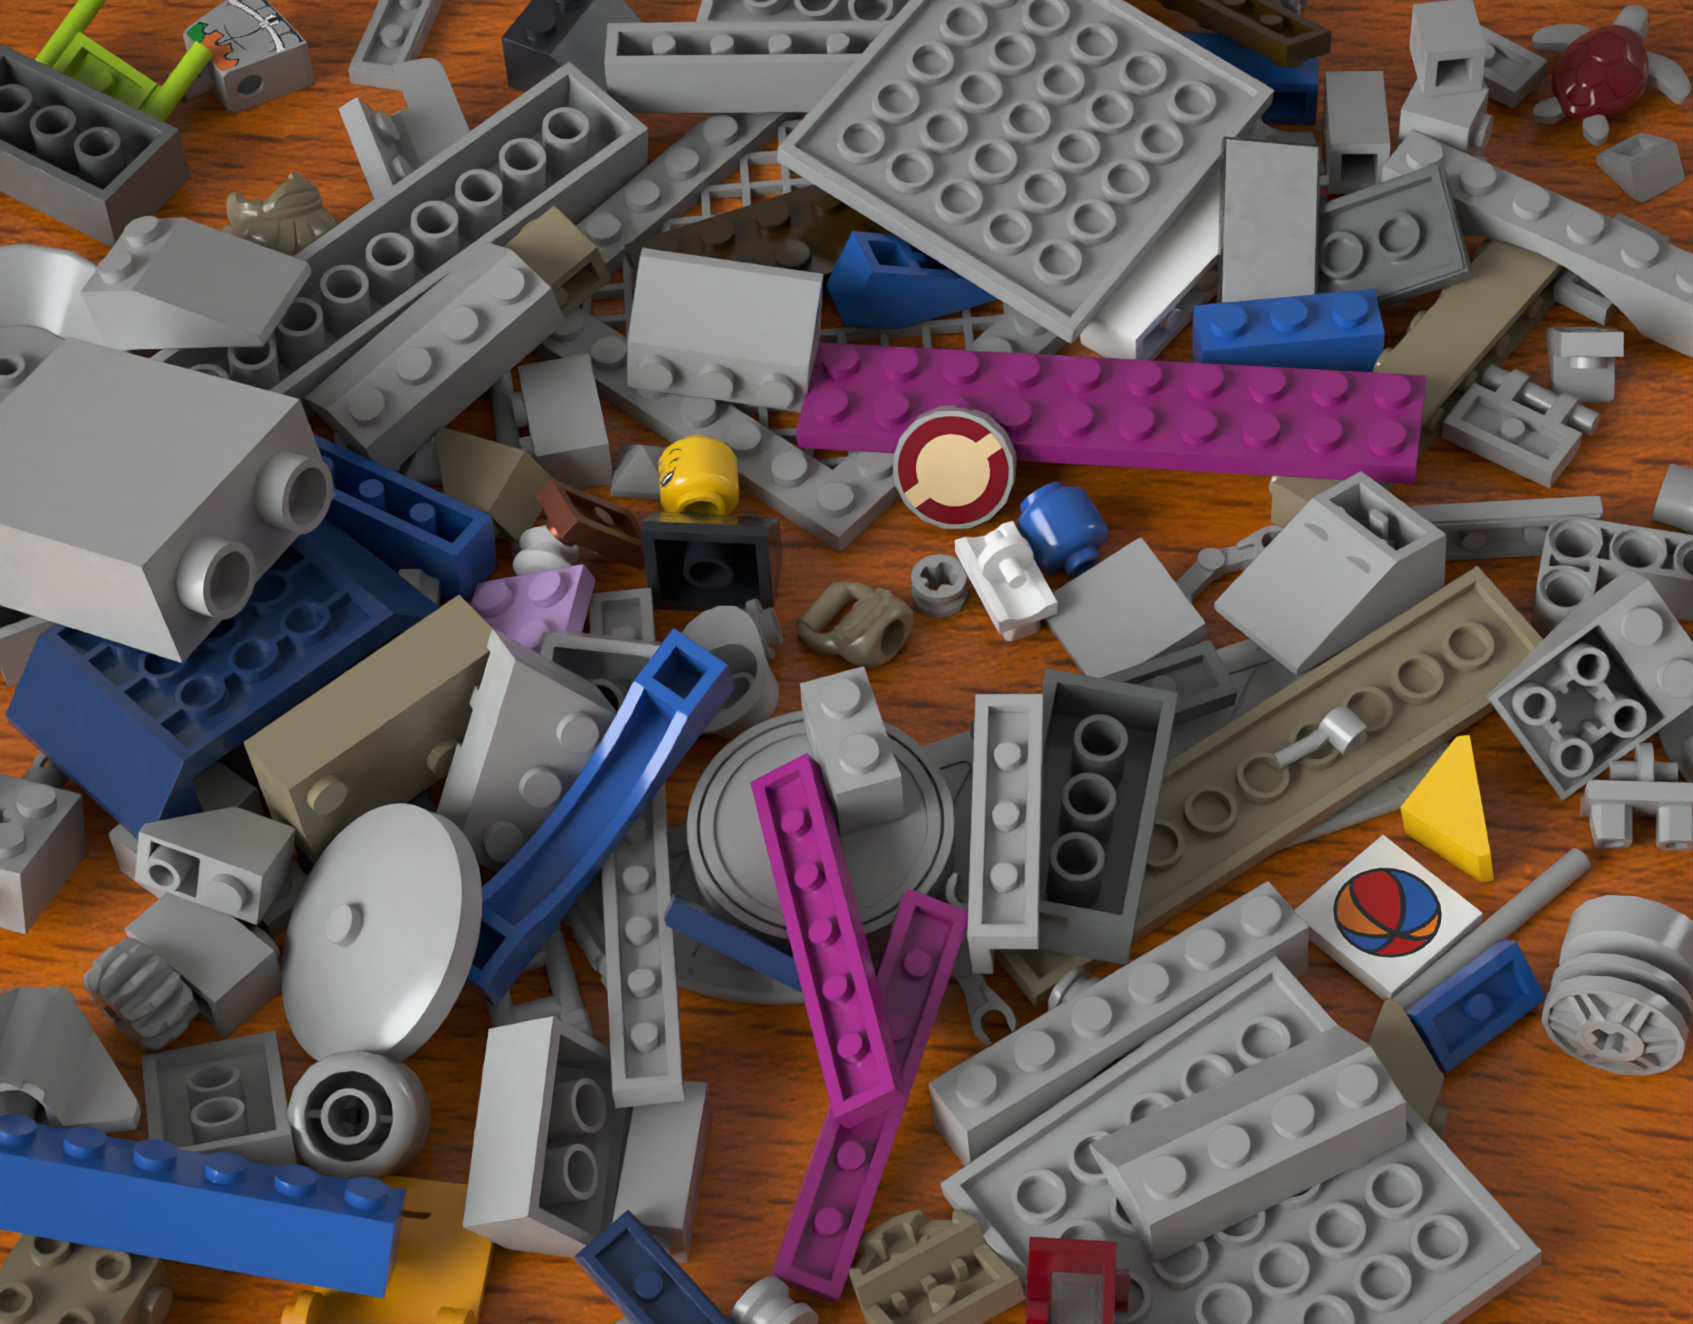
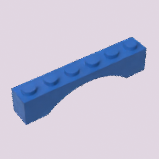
M672 629L633 681L621 708L603 740L564 798L521 850L490 881L482 886L480 933L473 962L464 984L466 987L497 1007L734 691L735 687L728 664L676 629Z

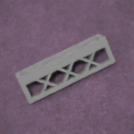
M975 694L967 933L973 974H993L994 949H1039L1044 744L1043 694Z

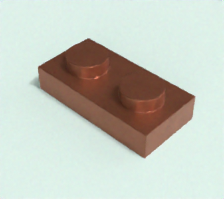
M552 478L536 493L535 497L548 516L545 522L548 530L562 544L568 547H573L576 544L592 550L597 556L609 563L617 560L639 570L645 566L640 533L641 527L630 510Z

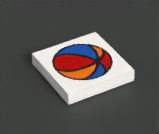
M1384 835L1379 837L1294 910L1309 926V940L1384 1001L1386 998L1392 999L1480 926L1483 915L1480 910Z

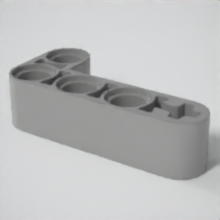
M1565 517L1556 520L1549 526L1545 536L1531 626L1544 639L1577 606L1627 569L1650 581L1675 618L1693 621V535L1582 517Z

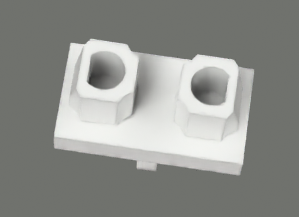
M1013 521L1002 524L996 530L984 536L975 538L962 537L955 540V553L998 633H1002L1005 641H1014L1037 633L1040 630L1041 619L1058 614V602L1033 558L1034 554L1028 541L1020 535Z

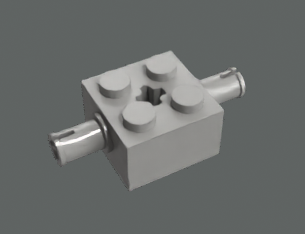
M41 752L34 758L33 764L21 778L0 773V928L22 934L28 933L87 855L82 794L62 789L71 779L51 761L44 766L48 758Z

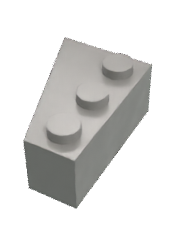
M492 628L487 648L490 651L481 685L474 687L469 703L473 709L463 743H457L436 813L452 821L464 833L475 853L477 863L498 873L538 831L564 798L603 740L617 712L595 684Z

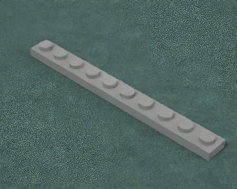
M651 587L592 593L589 603L591 634L656 642L654 602ZM664 783L602 865L611 1074L615 1108L685 1101L674 929L666 926L664 921V912L672 898L666 790Z

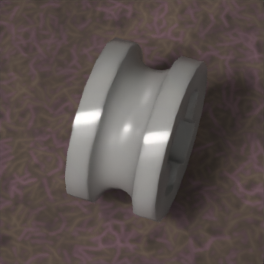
M929 555L921 559L913 567L911 573L912 600L920 612L927 616L941 618L951 616L964 607L968 597L967 573L959 560L949 555ZM941 581L950 583V585H941L937 591L929 589V587H937Z

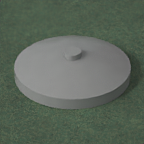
M398 803L381 806L358 817L343 829L328 845L313 866L299 893L288 924L282 956L281 987L283 1005L292 1033L301 1047L314 1059L320 1061L332 1053L363 1050L390 1057L400 1063L428 1041L455 1004L465 984L477 948L482 918V884L475 853L464 833L452 821L416 805Z

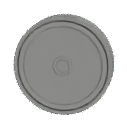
M803 710L783 714L761 722L729 742L713 758L700 777L691 798L687 818V842L694 882L705 907L791 951L792 948L750 782L805 753H808L815 759L804 726ZM884 721L883 723L902 776L905 817L841 835L838 830L871 958L882 954L902 894L907 888L934 899L942 900L946 893L947 881L952 876L956 849L953 803L944 776L930 755L914 739Z

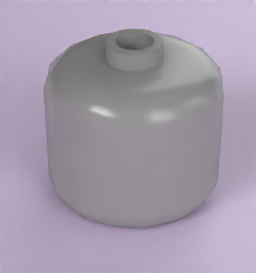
M363 1050L332 1053L311 1065L294 1086L287 1110L293 1144L302 1161L318 1174L349 1180L357 1177H370L379 1180L386 1175L394 1176L408 1168L425 1147L432 1122L429 1096L417 1074L402 1062L398 1063L390 1057ZM354 1158H365V1159H363V1160H357V1159H354Z

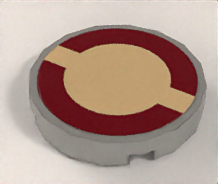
M957 405L939 406L919 415L901 435L892 459L894 484L904 504L921 520L943 529H969L990 520L1007 502L1016 479V451L1006 430L988 414L976 409L956 408Z

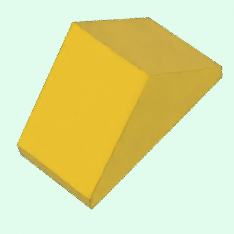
M1470 735L1458 736L1401 805L1405 834L1480 883L1494 881V874Z

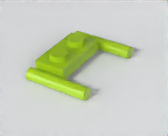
M78 0L35 60L165 122L214 54L205 46L195 41L161 87L83 34L107 0Z

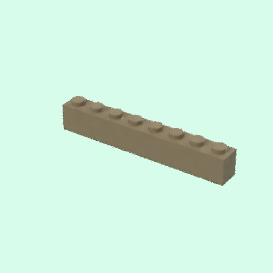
M1486 238L1478 246L1471 262L1474 277L1442 288L1436 303L1428 311L1421 310L1415 315L1407 329L1406 336L1395 348L1387 347L1380 354L1374 365L1373 373L1426 375V394L1419 457L1442 433L1443 421L1471 385L1476 383L1481 386L1482 378L1487 368L1491 364L1500 367L1556 303L1553 300L1554 286L1558 279L1567 271L1566 267L1539 253L1512 243ZM1272 476L1269 484V493L1272 494L1271 522L1285 528L1313 497L1344 480ZM1377 482L1389 492L1397 484Z

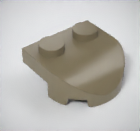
M921 1210L909 1211L886 1220L871 1230L861 1240L860 1250L862 1256L856 1268H849L850 1278L866 1324H982L994 1319L1000 1313L1026 1299L1020 1277L985 1243L979 1221L959 1210L953 1211L952 1220H926Z

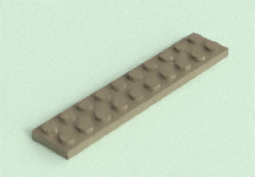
M1478 566L1166 763L1132 944L1496 710L1486 696L1543 638ZM1336 707H1345L1352 710L1367 725V729L1364 731L1367 734L1365 742L1348 756H1344L1329 742L1322 749L1316 750L1281 769L1273 757L1274 753L1309 736L1311 732L1317 730L1325 716ZM969 888L958 894L961 903H969ZM994 949L995 958L1034 1007L1049 999L1056 983L1068 970L1081 965L1091 972L1106 962L1044 949Z

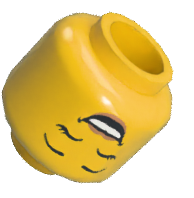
M691 435L677 440L663 451L658 461L660 504L665 512L679 513L689 511L713 515H730L739 501L737 458L728 445L718 439L704 435Z

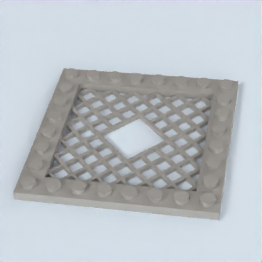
M809 112L710 113L576 226L597 246L611 277L623 267L624 283L606 284L583 302V309L579 307L574 309L565 317L566 322L531 352L545 361L589 354L597 392L600 397L672 444L691 435H704L725 443L731 448L737 458L739 488L840 553L901 497L894 484L892 462L894 453L848 451V457L815 459L813 448H805L804 452L791 444L798 442L797 428L769 430L767 412L788 410L627 387V341L636 282H632V271L627 262L624 245L716 216L711 215L710 199L742 197L744 207L751 205L750 196L785 194L813 185V183L805 178L790 179L789 168L777 162V150L759 152L776 136H778L780 145L786 139V134H790L803 120L798 118L800 116L804 118ZM781 164L782 180L749 182L748 167ZM740 168L741 183L721 184ZM700 201L702 202V216L682 217ZM624 297L625 314L592 316V300ZM1003 301V315L971 317L970 308L961 310L962 318L927 320L899 329L874 327L820 329V342L823 343L838 342L847 344L849 341L880 339V346H889V338L922 336L923 348H932L931 335L964 332L965 350L1054 355L1067 343L1064 339ZM626 328V337L614 329ZM973 331H985L974 341ZM759 413V422L746 414Z

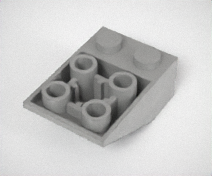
M1360 471L1313 497L1214 602V610L1298 676L1363 639L1445 587L1446 534Z
M1627 569L1577 606L1486 697L1563 801L1585 785L1587 780H1592L1610 766L1611 760H1619L1634 749L1638 742L1645 741L1693 705V642L1650 581Z

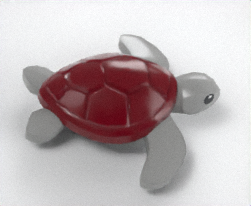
M1632 4L1626 6L1611 26L1593 30L1579 24H1560L1541 28L1532 37L1534 49L1562 52L1554 65L1551 80L1554 97L1542 100L1535 105L1532 116L1533 121L1542 124H1555L1566 116L1583 120L1582 135L1595 146H1600L1607 140L1609 125L1606 117L1622 112L1637 103L1644 94L1647 85L1657 88L1674 103L1682 105L1689 98L1691 84L1687 75L1675 61L1645 50L1642 42L1647 36L1650 23L1648 10L1641 5Z

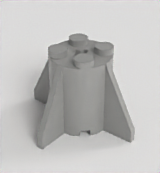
M49 986L44 989L39 987H12L0 990V1116L18 1114L33 1119L36 1124L64 1129L91 1127L103 1133L137 1130L141 1116L139 1103L94 1032L86 1015L77 1008L78 1003L75 996L69 990L60 986Z

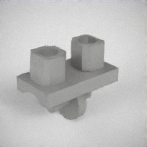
M1638 742L1634 761L1611 760L1610 780H1587L1585 794H1581L1580 816H1589L1595 848L1622 849L1630 847L1633 841L1632 818H1656L1657 848L1669 851H1689L1692 849L1693 783L1677 782V762H1654L1652 743Z

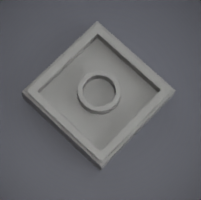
M1142 537L1054 591L1053 595L1058 602V614L1043 619L1083 675L1097 678L1188 648L1210 635L1205 621Z

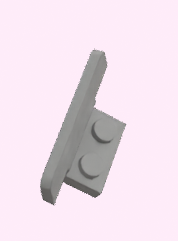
M422 58L391 64L408 105L407 109L399 110L388 116L383 110L374 111L358 97L338 108L374 199L470 132L445 69L436 59Z

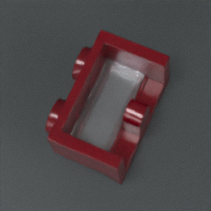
M1030 1236L1024 1324H1114V1312L1127 1313L1130 1271L1129 1269H1116L1117 1242Z

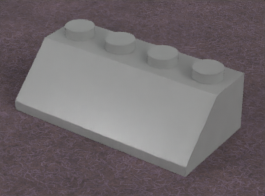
M486 241L306 395L304 399L357 454L394 471L435 436L440 427H445L563 325L566 320L552 288L513 250Z
M1338 1025L1089 1145L1090 1151L1152 1260L1156 1263L1407 1142L1406 1101L1373 1048Z

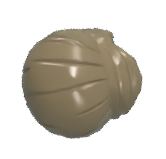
M293 172L288 176L289 181L280 185L265 201L260 199L248 200L237 192L229 194L226 207L227 216L232 226L225 224L222 232L293 257L338 224L336 219L323 206V197L320 196L315 183H312L307 178H303L300 173Z

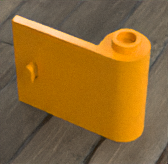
M390 1175L379 1179L388 1187L406 1190L396 1265L385 1297L379 1298L314 1286L313 1291L303 1290L296 1303H287L281 1319V1324H478L494 1242L462 1227L468 1184Z

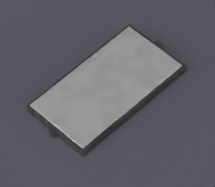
M1269 135L1266 140L1225 136L1222 138L1217 303L1317 294L1321 145L1278 141L1274 135Z

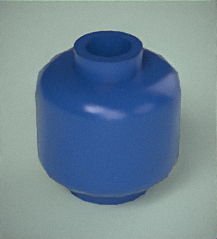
M1052 482L1037 489L1020 505L1022 514L1017 521L1016 528L1020 535L1028 541L1034 554L1033 558L1041 572L1050 575L1067 572L1070 578H1076L1101 561L1102 557L1099 551L1108 539V526L1084 489L1073 485L1064 487L1061 482Z

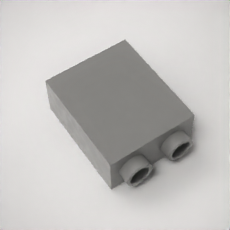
M67 337L0 404V605L183 663L222 619H229L242 610L252 594L254 584L300 534L311 532L322 522L329 509L331 500L336 496L330 469L323 462L300 399Z

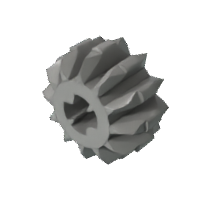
M125 937L115 946H110L92 963V968L83 976L84 987L89 993L90 1000L99 1007L102 1015L110 1020L117 1031H121L126 1035L132 1044H137L146 1051L157 1052L167 1043L175 1041L189 1027L190 1021L199 1013L197 1001L193 998L192 990L183 983L180 974L167 964L165 958H160L149 945L142 944L137 939Z

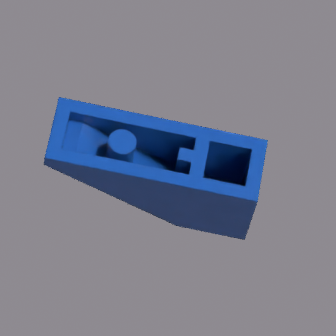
M852 231L826 283V287L845 326L860 328L899 329L999 300L893 234Z

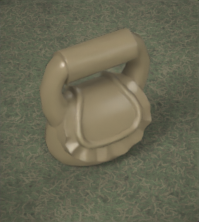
M834 582L797 620V635L810 649L825 654L840 655L853 665L877 668L892 659L905 644L912 631L914 615L909 605L903 600L894 597L889 589H874L864 583ZM850 599H858L853 604L852 610L840 623L833 626L834 630L825 634L820 633Z

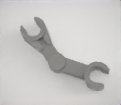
M1276 525L1266 526L1239 541L1235 546L1223 549L1205 548L1201 550L1197 556V561L1175 583L1192 604V601L1212 581L1220 579L1226 573L1239 570L1244 571L1284 527Z
M953 873L948 879L945 888L946 898L950 905L968 911V904L961 903L958 896L962 877L957 873ZM967 925L951 974L956 977L965 993L974 1035L982 1043L991 1046L994 1043L984 1028L985 1021L989 1015L996 1012L1003 1013L1012 1032L1019 1029L1020 1022L1014 1010L987 984L982 974H973L967 938Z

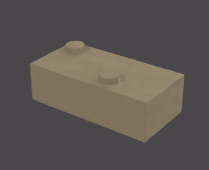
M460 595L244 741L272 819L296 828L294 843L314 864L334 838L358 817L381 806L398 803L406 804L441 778L448 776L457 743H463L473 709L469 703L474 687L481 685L490 651L487 648V644L492 631V627Z

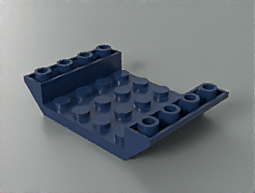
M324 517L314 530L306 534H300L254 584L252 594L242 610L229 619H222L183 663L55 623L39 634L5 715L8 722L138 840L139 831L145 823L204 812L191 781L193 777L381 644H388L439 609L440 606L328 518Z

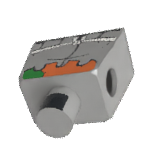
M226 0L189 25L183 33L187 51L197 41L214 54L181 99L183 103H187L210 91L228 112L238 113L309 87L315 83L307 41L268 0Z

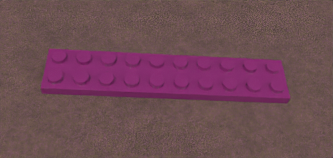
M819 342L808 393L804 395L796 434L799 448L895 453L901 435L919 415L939 406L957 405L956 408L976 409L984 412L1003 427L1016 451V461L1346 480L1362 471L1375 482L1416 484L1426 394V375Z

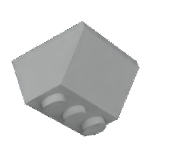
M642 248L627 341V387L801 412L804 395L808 393L820 342L824 274Z
M554 1016L489 1029L476 1128L474 1131L468 1189L465 1198L463 1228L507 1249L575 1258L577 1253L613 1223L633 1107L615 1108L612 1092L610 1047Z

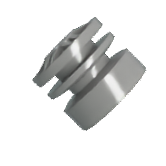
M1605 895L1585 901L1572 912L1561 948L1560 966L1554 971L1551 988L1545 1000L1541 1022L1549 1038L1566 1054L1591 1067L1616 1074L1643 1076L1668 1071L1682 1060L1688 1033L1693 1021V921L1686 915L1663 903L1637 896Z

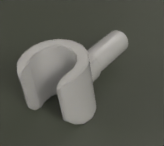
M1336 707L1325 716L1317 730L1311 732L1309 736L1274 753L1273 757L1281 769L1316 750L1322 749L1329 742L1344 756H1348L1365 742L1367 734L1364 731L1367 729V725L1352 710L1345 707Z

